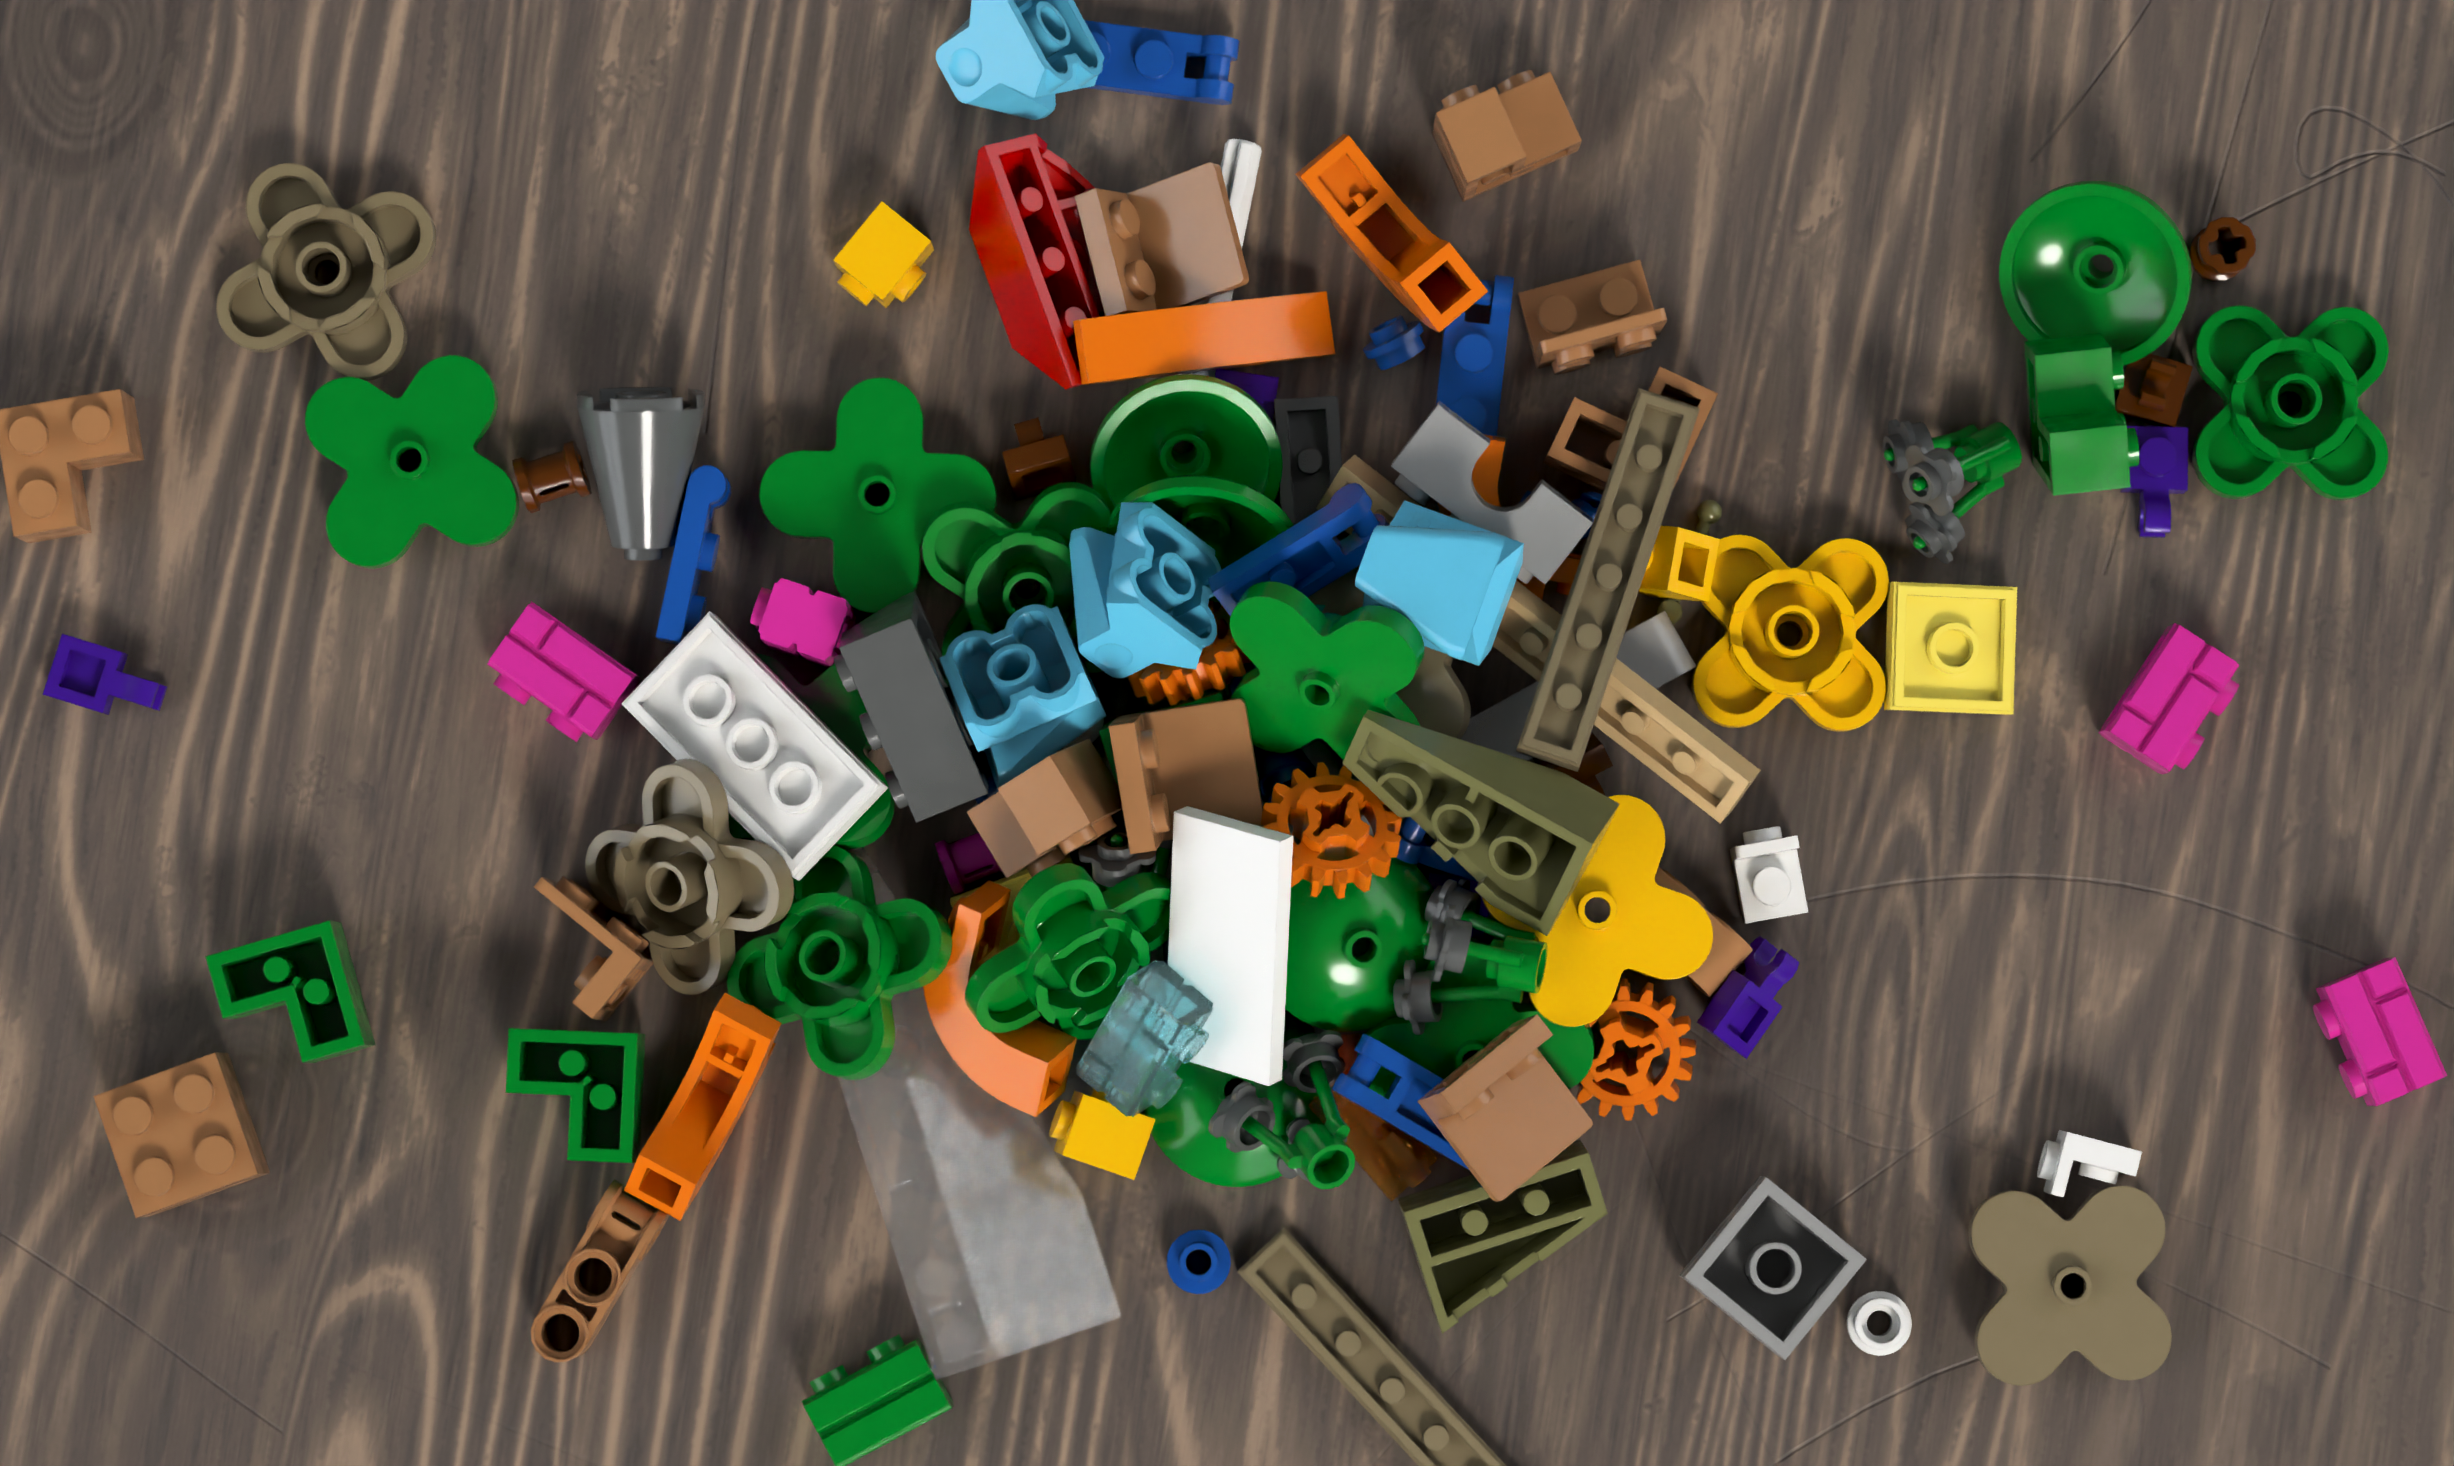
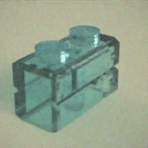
M1155 960L1127 978L1076 1067V1074L1097 1092L1103 1091L1105 1093L1104 1098L1125 1116L1134 1117L1151 1105L1157 1109L1163 1107L1175 1095L1182 1084V1079L1176 1074L1181 1063L1185 1064L1193 1059L1209 1038V1033L1202 1027L1213 1010V1003L1192 985H1185L1183 983L1184 978L1164 961Z

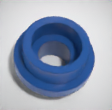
M1402 315L1396 316L1369 331L1368 334L1372 342L1363 348V352L1367 359H1375L1380 370L1392 368L1414 357L1425 348L1420 337L1424 329L1418 320L1406 323Z
M1191 1230L1183 1233L1172 1243L1167 1254V1269L1171 1279L1179 1288L1189 1293L1205 1294L1217 1289L1225 1281L1230 1271L1231 1258L1226 1244L1219 1236L1207 1230ZM1193 1250H1204L1210 1255L1211 1267L1206 1273L1194 1274L1187 1268L1186 1258Z

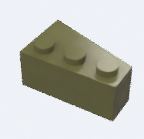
M1581 1140L1573 1142L1502 1201H1493L1473 1174L1397 1199L1428 1297L1442 1334L1457 1324L1460 1317L1489 1296L1494 1297L1508 1286V1282L1538 1260L1543 1261L1608 1214L1589 1152Z

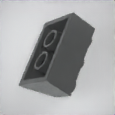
M916 591L903 595L843 632L839 645L841 654L834 656V663L846 691L849 693L857 689L867 712L859 715L871 748L874 751L883 748L893 770L886 772L885 777L898 808L901 809L909 805L917 823L988 794L990 768L983 751H977L964 723L939 659L943 656Z

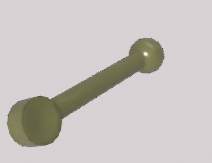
M1708 499L1699 504L1697 515L1700 520L1695 532L1707 535L1711 524L1719 521L1722 516V508L1718 502ZM1668 598V600H1664L1657 608V615L1666 611L1672 624L1677 623L1683 613L1682 606L1680 605L1681 599Z

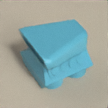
M971 0L970 18L936 51L937 64L958 101L1030 120L1046 118L1055 110V94L1095 86L1098 75L1102 72L1105 58L1074 0Z
M1404 500L1389 526L1377 525L1374 528L1356 575L1355 586L1364 593L1363 606L1376 605L1387 607L1408 618L1420 632L1425 647L1479 666L1493 646L1523 564L1524 543Z
M1121 502L1115 536L1089 527L1072 530L1069 550L1079 653L1114 678L1128 677L1153 663L1196 670L1202 649L1211 645L1217 636V624L1208 606L1209 598L1215 596L1212 593L1208 578L1222 570L1215 557V549L1153 502Z
M1038 604L1024 606L1011 615L1007 620L1004 630L992 635L979 630L965 632L955 638L948 646L946 655L939 658L968 732L977 751H983L997 788L1046 757L1060 751L1106 717L1105 710L1089 672L1058 606L1054 608Z

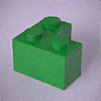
M2101 333L2024 341L2032 465L2053 496L2131 487L2129 467L2139 465V444L2135 428H2127L2124 414L2117 413L2115 410L2114 390L2123 389L2124 370L2120 351H2112L2111 346Z
M329 920L205 956L222 1018L239 1019L286 1005L302 1063H316L376 1045L341 922Z
M509 1028L505 1093L570 1095L567 1160L635 1163L640 1153L645 1034Z

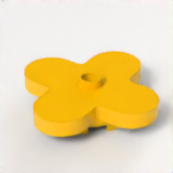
M1732 535L1720 539L1709 602L1701 601V603L1723 626L1725 634L1722 639L1704 654L1693 672L1692 694L1701 713L1717 725L1727 728H1742L1758 722L1783 699L1789 698L1810 720L1830 731H1851L1872 720L1884 702L1886 681L1883 670L1877 660L1856 639V631L1878 611L1887 596L1889 588L1888 571L1878 552L1862 541L1841 538L1823 544L1797 568H1790L1767 544L1757 538L1747 535ZM1792 623L1798 627L1800 640L1796 645L1785 646L1779 641L1777 630L1781 624Z
M1613 795L1608 797L1619 803V806L1597 851L1548 936L1490 905L1482 897L1485 908L1496 921L1513 929L1534 932L1537 941L1547 943V962L1541 988L1537 994L1529 992V996L1536 1010L1545 1019L1554 1024L1565 1027H1578L1591 1023L1602 1016L1612 1003L1622 972L1626 969L1662 980L1679 979L1696 971L1705 962L1710 953L1713 943V928L1704 908L1693 898L1659 886L1655 882V875L1665 847V830L1657 812L1648 803L1637 797L1629 795ZM1600 898L1608 904L1609 916L1604 922L1594 923L1586 917L1585 905L1590 899Z

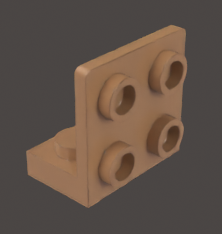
M1205 163L1130 193L1095 188L1075 196L1105 316L1190 306L1244 286L1249 282V275L1221 167L1217 163Z
M1640 260L1517 294V300L1536 367L1540 369L1552 365L1554 375L1591 365L1590 359L1595 357L1594 353L1612 348L1616 358L1646 351L1652 348L1651 342L1657 340L1656 336L1660 335L1667 322L1664 308L1654 310Z
M1243 698L1118 716L1109 725L1130 854L1156 851L1163 841L1172 840L1174 811L1186 806L1261 826L1263 802L1247 706Z
M562 876L556 882L541 877L534 888L613 952L609 958H602L597 955L585 967L574 983V986L581 990V992L572 1002L591 1019L607 1021L653 965L652 959L643 952L650 942L622 919L618 920L612 917L608 923L593 912L601 902L573 879L569 880Z
M1538 1014L1512 1023L1417 1101L1490 1198L1495 1202L1507 1198L1586 1133L1593 1125L1591 1118L1538 1050L1541 1044L1553 1036Z

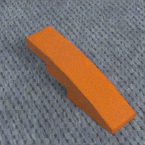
M1327 291L1199 304L1073 321L1082 385L1185 375L1207 370L1256 366L1269 362L1320 358L1335 354Z

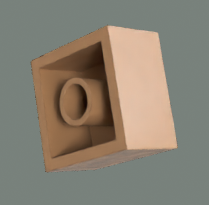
M214 1052L93 1096L135 1218L150 1217L270 1173L228 1053Z

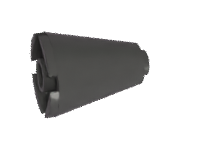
M672 387L600 389V401L593 402L592 395L587 391H581L577 394V409L611 546L624 549V559L645 561L662 559V548L675 546L687 484L691 475L705 410V392L697 389H688V401H683V397H672Z

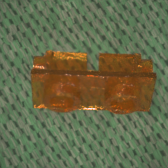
M1352 1065L1343 1074L1347 1075ZM1332 1090L1340 1116L1350 1128L1346 1144L1353 1151L1355 1161L1391 1202L1407 1187H1416L1430 1175L1431 1170L1429 1167L1438 1158L1427 1145ZM1317 1096L1308 1106L1325 1124L1327 1120Z

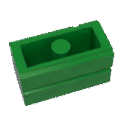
M898 1334L866 1351L871 1364L848 1375L842 1364L809 1382L815 1394L804 1399L802 1403L835 1466H846L954 1407L950 1395L919 1338L905 1345L901 1335Z

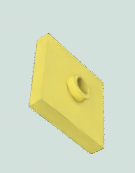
M1889 582L1887 592L1886 694L1884 710L2013 715L2017 587Z

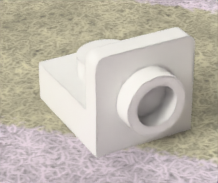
M1780 826L1744 832L1743 839L1745 845L1735 846L1730 849L1743 924L1808 913L1797 849L1800 848L1798 835L1782 838Z
M2059 1130L2056 1142L2047 1140L2044 1144L2039 1160L2037 1177L2046 1179L2045 1193L2064 1197L2073 1160L2081 1162L2078 1175L2116 1184L2119 1172L2136 1176L2142 1151Z

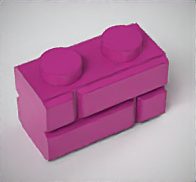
M781 578L777 583H774L772 590L764 587L761 588L753 608L750 624L756 625L755 628L760 633V639L771 649L797 658L801 655L809 662L829 668L835 664L834 656L841 654L839 645L842 633L854 626L857 617L855 616L854 609L846 599L819 590L814 593L808 586Z
M532 601L527 605L509 634L505 636L487 665L500 673L493 683L495 686L524 706L531 696L542 702L552 710L545 721L575 742L579 740L583 733L598 740L614 719L618 710L623 706L621 703L633 692L641 679Z
M2174 623L2165 629L2098 733L2157 773L2162 775L2169 773L2174 765L2184 770L2195 757L2205 740L2196 731L2209 711L2216 716H2220L2236 694L2240 685L2231 678L2239 664L2218 649L2205 643L2204 640L2189 630Z
M2396 957L2379 960L2316 988L2321 1002L2313 1005L2316 1020L2328 1040L2337 1037L2347 1061L2339 1064V1070L2347 1090L2354 1099L2363 1096L2367 1106H2378L2447 1076Z

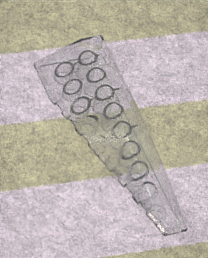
M864 847L845 849L859 856L867 865L872 876L876 905L896 900ZM923 987L895 994L891 1000L895 1024V1043L887 1062L880 1070L867 1078L845 1080L838 1077L935 1379L938 1380L1122 1317L1083 1195L1056 1152L1053 1151L1052 1145L1034 1117L1013 1108L987 1093L957 1065L941 1042L933 1026Z

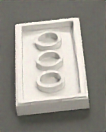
M711 611L703 617L621 703L676 760H697L708 766L717 775L726 792L728 812L756 841L763 842L774 848L787 863L792 877L798 881L808 873L889 788Z
M1189 806L1174 811L1164 1054L1267 1086L1282 1080L1293 856L1292 835Z

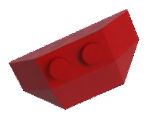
M1034 133L985 145L978 149L969 231L1012 349L1066 390L1082 385L1073 321L1105 316L1075 200L1076 195L1095 189V187L1066 160L1048 150V144Z

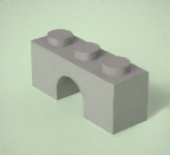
M1439 401L1392 462L1391 467L1400 473L1394 483L1424 506L1432 497L1451 512L1449 517L1524 543L1523 564L1517 578L1528 584L1532 577L1535 576L1546 585L1593 524V518L1542 479L1530 495L1516 505L1500 507L1485 501L1474 487L1472 471L1477 460L1490 445V439Z

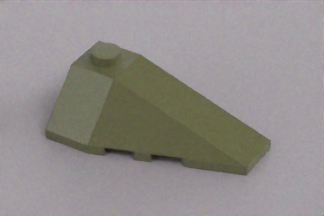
M1368 710L1363 716L1342 762L1398 817H1411L1435 840L1431 848L1445 862L1453 857L1479 882L1475 890L1490 905L1546 936L1552 930L1597 851L1619 806V803L1561 771Z

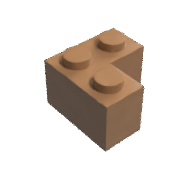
M1532 70L1516 74L1497 85L1500 94H1498L1495 87L1480 93L1477 85H1472L1452 93L1441 101L1444 108L1436 112L1432 135L1463 202L1579 150L1582 140L1551 72L1536 78Z
M1659 367L1648 391L1700 408L1675 482L1676 485L1718 393L1663 367ZM1574 397L1543 463L1604 491L1627 421Z
M121 389L0 409V455L14 537L27 543H35L92 533L82 470L144 460L134 397Z
M1088 738L1046 757L997 788L999 792L967 811V814L1006 878L1025 869L1033 877L1040 871L1063 861L1065 855L1083 845H1088L1117 827L1111 815L1122 809L1119 786Z

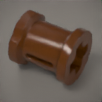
M2221 217L2211 221L2206 228L2202 229L2193 238L2190 245L2189 256L2193 270L2201 278L2211 282L2229 280L2247 266L2249 259L2255 254L2256 239L2252 230L2234 217ZM2218 236H2220L2223 245H2234L2236 253L2226 260V264L2221 254L2211 255L2209 251V246L2218 239Z
M574 440L564 443L562 451L527 462L522 457L512 460L521 496L530 513L540 511L542 503L577 492L581 497L592 494L587 471Z

